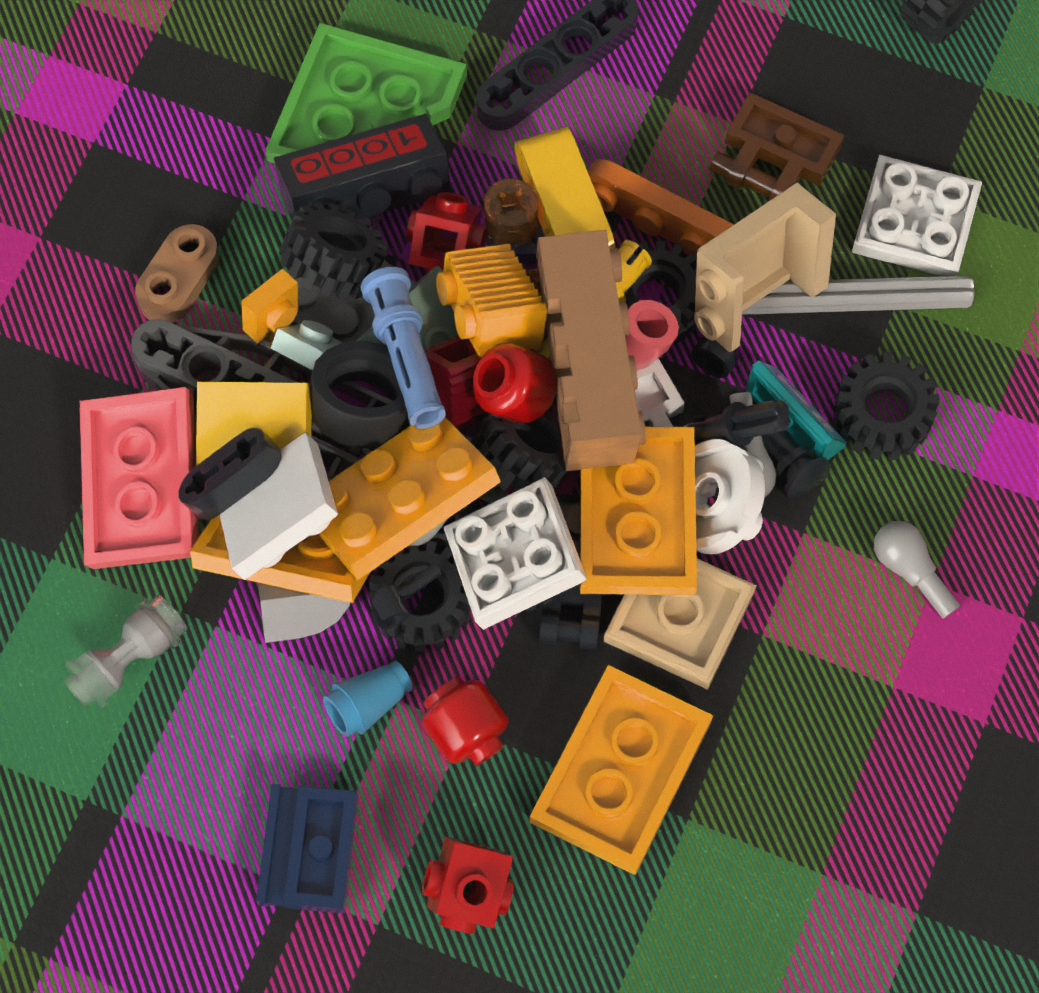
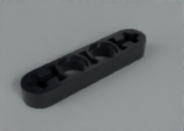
M591 0L484 81L476 94L477 116L480 122L487 128L496 131L508 130L516 126L627 41L635 33L637 27L638 5L636 0ZM609 11L614 16L622 12L624 13V20L621 21L617 17H612L606 21V12ZM601 27H602V36L600 35V32L598 31ZM579 36L588 40L591 47L584 53L574 54L567 51L563 43L570 37ZM540 65L550 69L553 76L544 83H534L529 81L524 73L528 68ZM513 83H515L517 88L515 92H513ZM509 98V108L504 109L500 105L491 108L490 100L495 99L501 103Z

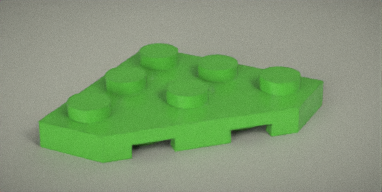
M319 23L265 150L267 162L275 164L274 157L422 114H427L432 126L451 118L467 77V64Z

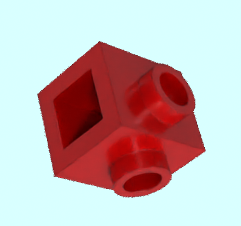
M442 192L438 193L437 196L430 195L419 210H412L408 221L406 241L412 242L408 264L424 267L428 271L436 266L443 270L446 252L484 247L487 226L479 225L482 207L469 204L468 198L455 193ZM447 230L457 232V234L450 233Z
M445 836L439 860H430L422 885V895L429 897L426 907L435 914L442 915L439 925L468 934L475 933L477 924L494 928L497 916H504L511 903L514 883L513 880L507 878L513 856L500 850ZM472 881L471 889L466 894H463L465 885Z

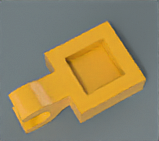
M281 269L241 301L243 331L257 344L265 339L273 343L277 329L289 326L297 315L298 282L284 269Z

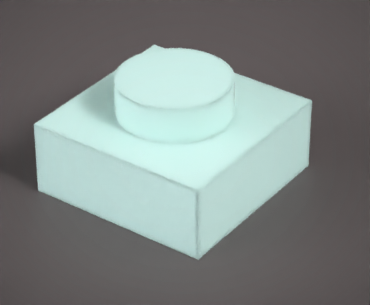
M304 320L298 325L278 328L271 349L313 370L315 361L327 349L342 342L332 338L333 331L327 326L314 321Z

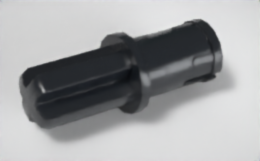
M771 400L749 406L741 402H734L728 404L723 411L691 417L692 423H688L687 427H694L695 445L707 440L722 439L738 447L749 445L754 437L785 431L790 426L791 420L788 416L789 407L782 400Z

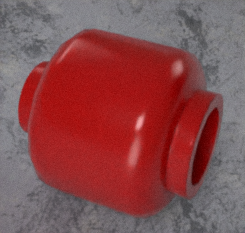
M512 343L499 344L488 350L478 362L473 375V392L477 403L485 412L516 423L533 422L542 417L552 405L557 392V375L554 366L544 355Z
M461 676L455 677L438 688L423 702L427 711L421 720V726L444 759L449 763L458 764L471 759L475 766H479L504 747L499 736L505 731L509 718L481 681L468 680L464 682Z

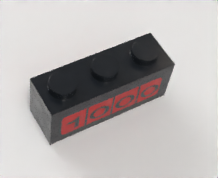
M427 114L274 157L281 196L291 220H293L296 211H299L300 207L305 204L311 208L313 203L321 202L325 209H327L329 203L338 205L339 212L345 213L347 209L356 212L354 218L360 220L427 200L430 195L437 196L438 193L442 192L451 193L447 153Z

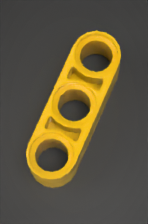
M564 127L515 141L514 147L518 168L544 235L554 236L606 230L609 249L616 248L609 223L570 129Z

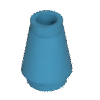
M393 661L388 665H383L333 684L332 692L323 697V704L329 718L341 734L346 737L355 732L364 734L398 703L405 694L412 691L413 685L404 667L399 662Z

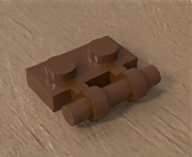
M749 93L726 133L725 144L739 149L740 152L736 159L717 151L712 159L709 170L725 177L726 184L738 190H742L745 186L769 197L770 201L798 183L800 178L820 186L842 147L845 135L753 93ZM757 159L783 169L780 177L776 178L754 168L753 166Z

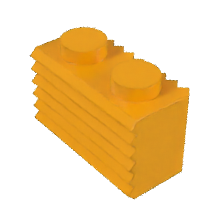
M503 244L445 253L443 272L437 274L436 288L440 303L443 306L450 305L455 313V326L461 339H469L480 358L494 346L512 343L529 350L532 348L537 352L543 344L547 314L546 302L543 303L542 296L538 295V289L534 288V282L531 283L530 276H527L526 269L523 270L518 256L515 257L514 250H511V245Z

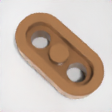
M188 224L174 229L167 236L139 278L135 288V295L142 314L148 320L161 319L173 323L183 318L216 270L220 258L214 235L207 228ZM186 245H199L193 252L182 251V248ZM160 286L171 287L166 294L157 295L154 293L155 289Z

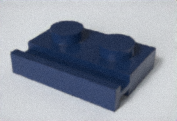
M281 784L271 785L256 898L258 906H285L287 909L345 914L359 798L357 791L304 786L290 788L281 787Z

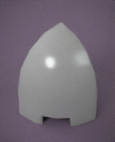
M257 582L265 643L299 639L321 633L338 622L350 606V602Z

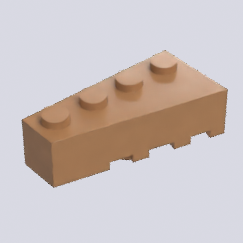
M606 230L538 237L536 258L543 303L546 302L547 308L545 323L550 360L557 375V392L555 397L565 470L573 471L633 464L639 445L646 443L643 413L642 410H638L635 390L638 388L636 362L633 355H628L625 336L630 335L628 308L626 301L619 302L616 282L622 281L619 249H609Z

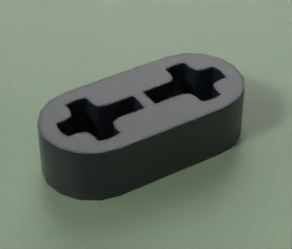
M247 429L194 467L181 482L178 498L200 519H213L265 482L275 472L282 457L281 449L261 429Z

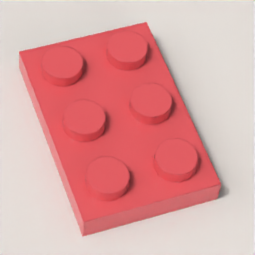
M186 387L80 401L84 565L92 569L191 558L190 550L199 538L198 516L180 501L178 490L186 475L196 467L193 392Z

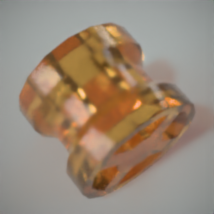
M503 179L494 183L488 189L484 197L485 226H487L488 236L497 244H510L511 247L527 243L534 236L538 228V197L535 190L527 182L519 179ZM516 206L514 210H502V207Z

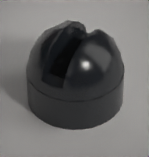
M705 336L699 340L691 351L694 362L704 372L717 378H726L737 364L740 354L739 347L732 352H728L716 340H709Z

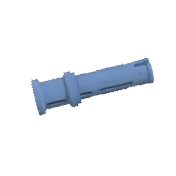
M398 267L377 269L368 274L360 286L363 298L368 303H371L375 315L372 322L374 334L388 347L396 378L405 401L410 425H415L418 429L433 427L444 419L446 413L439 398L419 335L423 319L420 310L412 305L408 293L411 287L409 275L404 269Z

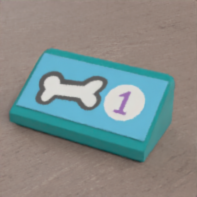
M759 360L752 365L746 392L751 393L752 399L757 404L771 400L784 401L789 407L788 416L791 420L790 426L786 430L800 446H809L815 454L814 459L826 457L829 460L845 447L846 441L776 367Z

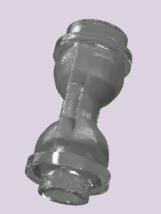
M158 594L150 602L143 599L137 604L138 609L132 612L124 621L121 638L115 646L108 649L88 650L81 654L76 661L70 659L64 664L71 675L64 679L63 682L84 707H87L94 701L101 709L109 703L107 699L115 695L122 686L125 669L133 660L156 658L164 654L169 647L174 649L181 643L178 637L186 632L188 627L174 608L161 595Z

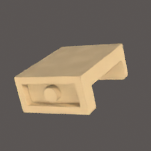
M796 183L697 249L694 319L700 332L707 339L716 340L728 352H732L740 346L742 312L779 286L791 280L811 298L828 288L836 213L800 184Z

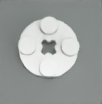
M722 439L707 440L695 445L696 549L698 552L703 554L725 552L736 546L741 540L753 539L762 527L761 509L765 496L763 462L760 457ZM718 486L719 495L716 502L712 506L707 505L708 498L715 495Z

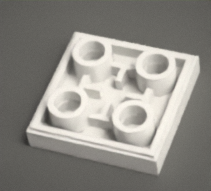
M879 155L851 253L937 276H957L982 181Z
M306 432L281 449L282 457L279 466L265 482L220 514L231 568L244 580L262 568L275 565L286 551L309 535L313 536L322 532L329 525L330 521L338 515L318 443Z
M542 478L443 527L475 622L483 630L587 580L553 486L546 478Z

